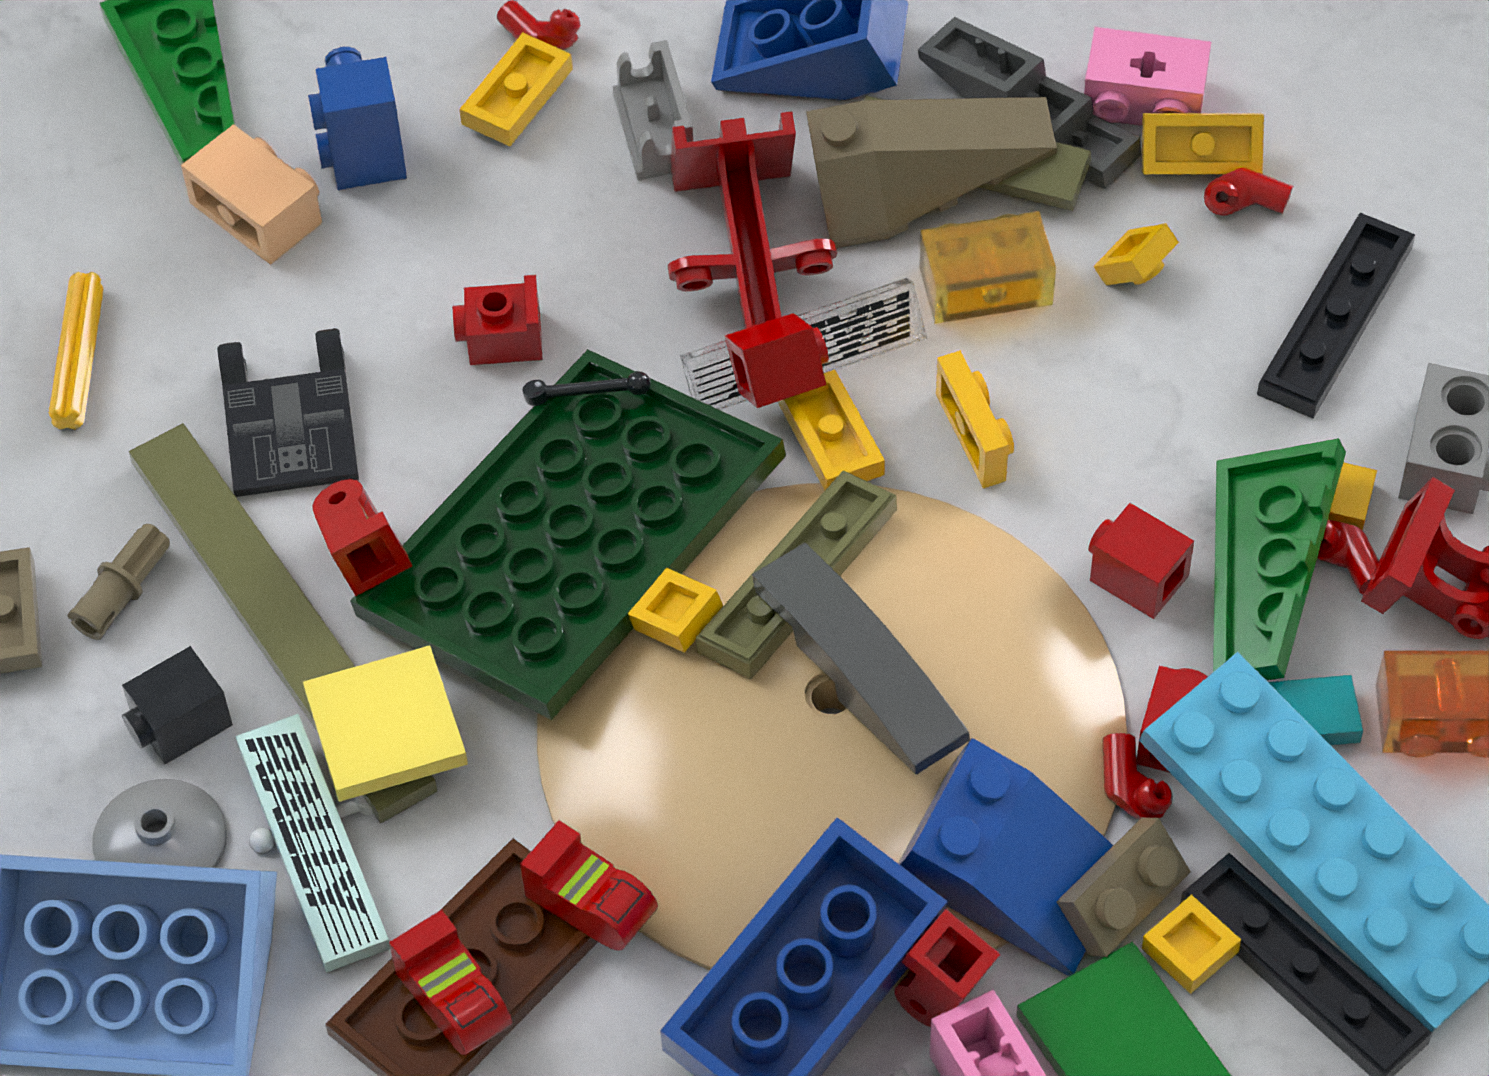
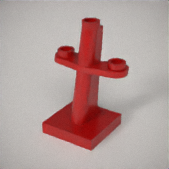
M792 111L780 113L779 130L747 134L745 118L743 117L721 120L719 138L687 142L684 125L672 127L671 174L674 192L719 186L731 254L690 255L675 259L667 265L669 279L676 282L678 290L691 292L710 287L713 284V280L736 278L744 328L782 317L774 273L797 269V273L800 275L822 274L833 268L832 260L837 256L836 244L830 239H811L772 249L769 247L758 181L791 177L796 138Z

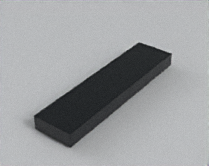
M1361 212L1359 213L1259 381L1258 396L1314 419L1412 250L1415 234Z
M1226 854L1182 892L1180 904L1190 895H1193L1241 939L1239 952L1236 955L1369 1076H1394L1429 1044L1432 1032L1232 854Z

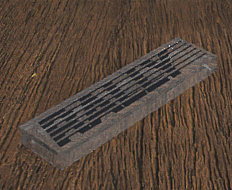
M908 278L797 315L813 328L817 327L823 335L829 355L828 363L822 364L824 373L832 370L837 371L928 339L915 285ZM725 340L680 355L691 397L719 410L748 401L738 392Z

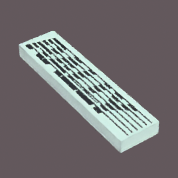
M299 714L235 736L239 751L326 973L389 950L388 936Z

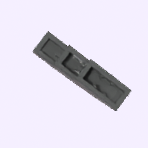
M957 17L951 19L917 50L919 59L964 98L1046 97L1055 142L1090 150L1091 162L1085 178L1104 189L1142 154L1140 137L1095 116L1091 97L1047 77L1044 58Z
M806 542L752 574L755 592L793 628L797 647L834 681L838 700L916 775L970 741L968 729L924 671L854 590Z

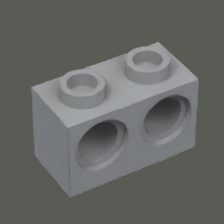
M1428 363L1398 498L1410 500L1434 477L1455 490L1447 509L1473 514L1479 491L1489 492V375Z

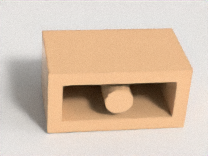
M234 124L181 165L190 204L270 265L322 224L317 198L319 196V189L313 178L299 167L291 168L277 157L266 141L259 137L251 138Z

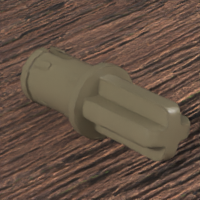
M146 523L141 528H138L112 562H102L97 569L98 577L93 582V585L67 615L68 619L72 620L71 624L85 636L101 640L114 619L129 601L138 600L142 595L143 590L140 584L169 548V538L152 524Z

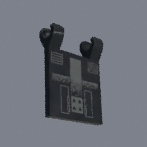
M325 329L315 333L320 372L248 382L247 364L243 356L242 344L240 342L224 343L217 347L235 497L332 484L347 479L359 480L344 350L339 329Z

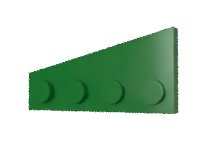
M106 0L99 3L103 19L180 165L233 124L235 125L213 0Z
M1339 438L1216 460L1213 672L1238 652L1266 681L1285 677L1346 451Z

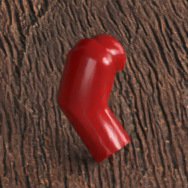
M516 0L504 3L496 16L497 21L516 39L522 33H525L561 50H567L578 40L577 32L581 26L577 14L568 9H563L562 11L557 9L551 14L550 21H539Z
M1241 167L1211 181L1205 189L1204 201L1209 211L1221 216L1233 214L1253 204H1258L1283 214L1294 186Z
M1327 521L1317 559L1347 568L1360 594L1364 595L1379 559L1366 534L1360 528L1339 521Z
M1113 733L1104 736V790L1108 799L1137 820L1141 818L1160 819L1163 817L1166 810L1172 805V790L1165 781L1161 780L1156 784L1155 780L1137 771L1135 736L1127 733Z

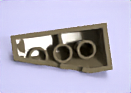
M1046 97L863 100L806 111L829 239L835 242L836 248L892 238L908 230L909 222L937 208L941 213L957 205L958 197L986 183L996 185L1057 153Z

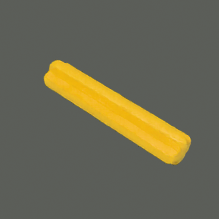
M75 272L68 282L48 412L52 418V425L60 430L65 428L76 430L82 426L85 420L104 290L100 276L94 272L87 274Z

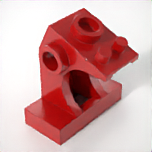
M1432 477L1405 504L1361 602L1384 614L1402 596H1405L1452 624L1462 635L1473 639L1489 638V546L1484 547L1481 552L1462 543L1453 536L1447 527L1444 514L1455 490ZM1438 566L1465 582L1464 590L1462 591L1439 578L1434 573L1435 567Z

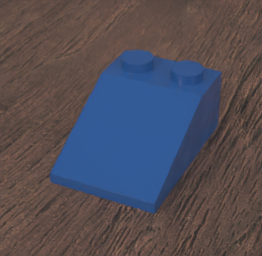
M726 0L711 83L716 90L839 100H847L895 87L898 85L909 3L907 0Z
M972 738L951 764L898 864L948 901L947 906L1063 974L1071 976L1075 973L1086 949L1056 901L1113 844L1034 773Z

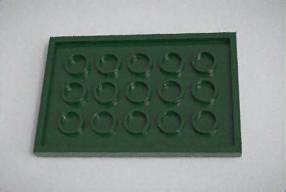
M587 349L554 385L628 378L631 373L636 371ZM651 378L650 389L646 394L640 396L633 395L629 391L548 398L545 403L531 408L402 545L412 567L354 596L350 600L356 617L416 649L430 645L435 659L552 720L633 629L628 616L629 611L662 572L669 568L682 574L787 456L783 439Z

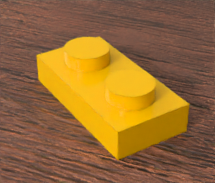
M522 33L459 109L461 125L511 146L573 70L572 55Z
M1143 113L1142 173L1227 174L1243 167L1263 174L1264 114Z
M961 350L937 357L936 396L982 488L1005 482L1008 455L1014 453V442L1006 421L1003 418L995 419L989 407V391L982 374L979 371L971 372Z
M836 370L824 373L826 386L778 401L824 491L843 470L865 481L885 475V459Z

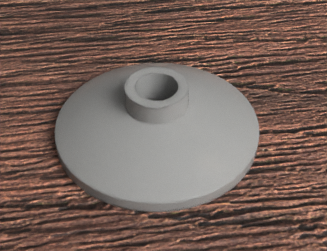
M176 779L150 780L126 789L105 807L94 828L92 840L93 854L95 860L216 868L225 850L227 831L221 809L216 801L203 789ZM166 823V826L158 832L150 833L145 831L154 824Z

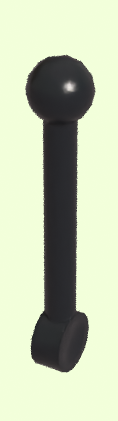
M641 371L633 372L628 378L547 386L544 381L535 379L527 382L523 386L522 392L527 404L538 406L552 397L629 391L633 395L640 396L646 394L650 389L651 381L649 376Z

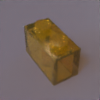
M1039 211L1017 215L1005 214L997 218L961 224L948 223L936 228L921 230L919 268L935 324L1053 305L1056 265Z

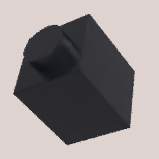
M191 646L122 685L130 709L122 714L125 726L141 749L151 744L164 764L171 762L233 725L224 691Z

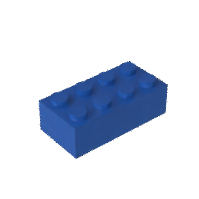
M836 817L660 1030L662 1051L694 1076H821L908 969L902 961L947 908L948 901Z

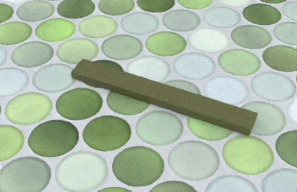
M184 423L128 451L132 465L316 730L303 681L355 667L351 659ZM430 775L362 796L370 805L373 814L381 824L438 791L436 780Z

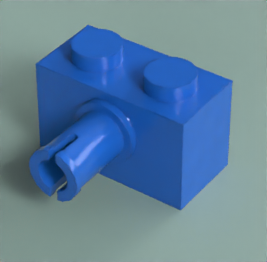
M339 47L333 49L325 57L326 67L315 69L320 93L308 95L314 130L326 128L327 131L315 134L321 168H334L337 190L407 179L397 108L387 57L362 61L361 53L355 48Z

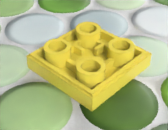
M430 645L303 681L307 701L339 802L468 765L466 751Z

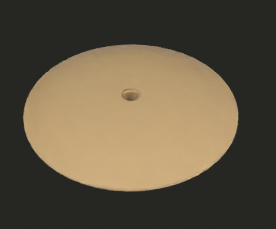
M821 483L796 484L755 491L686 568L682 575L716 589L724 606L823 494L824 489ZM878 486L896 495L897 511L840 577L885 624L928 676L968 729L970 740L972 738L976 739L1034 773L1100 834L1105 836L1116 804L1108 799L1104 790L1103 737L1113 733H1127L1124 697L1116 666L1104 637L1087 608L1058 573L1039 555L1011 534L985 519L949 503L909 491ZM633 628L552 720L539 713L537 715V755L541 783L554 825L558 820L562 821L580 833L582 844L614 864L615 869L626 871L640 880L656 898L658 909L639 932L671 953L707 970H711L836 817L895 862L899 863L951 764L969 743L967 742L916 775L838 700L834 681L797 647L794 631L756 675L749 679L698 653L696 640L684 653ZM826 708L842 710V712L837 714H826L820 711ZM947 906L946 909L995 950L1009 943ZM909 968L905 971V973L900 977V979L896 982V984L893 987H896L897 984L902 980V978L908 973V971L910 970Z

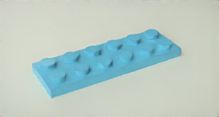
M1238 652L1143 731L1139 741L1374 982L1432 1033L1489 981V904Z

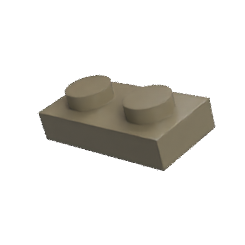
M30 547L1 551L0 674L42 667L35 561Z
M1141 818L1056 902L1089 956L1107 957L1191 871L1159 818Z

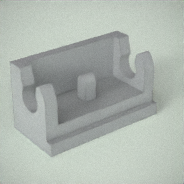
M667 40L651 43L648 53L650 63L644 68L633 69L627 52L622 53L617 60L618 85L612 86L613 95L637 180L671 174L672 127L684 125L687 142L693 141V126Z

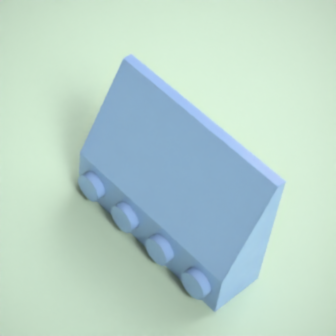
M0 854V1064L168 1076H249L272 942L277 872Z

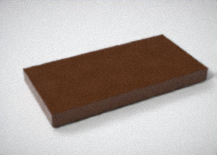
M512 838L442 908L456 927L459 940L480 966L481 973L488 978L503 999L511 1015L512 1026L468 1054L462 1055L449 1042L396 975L393 959L391 958L325 1023L327 1033L378 1076H468L598 942L525 897L520 863L531 851Z

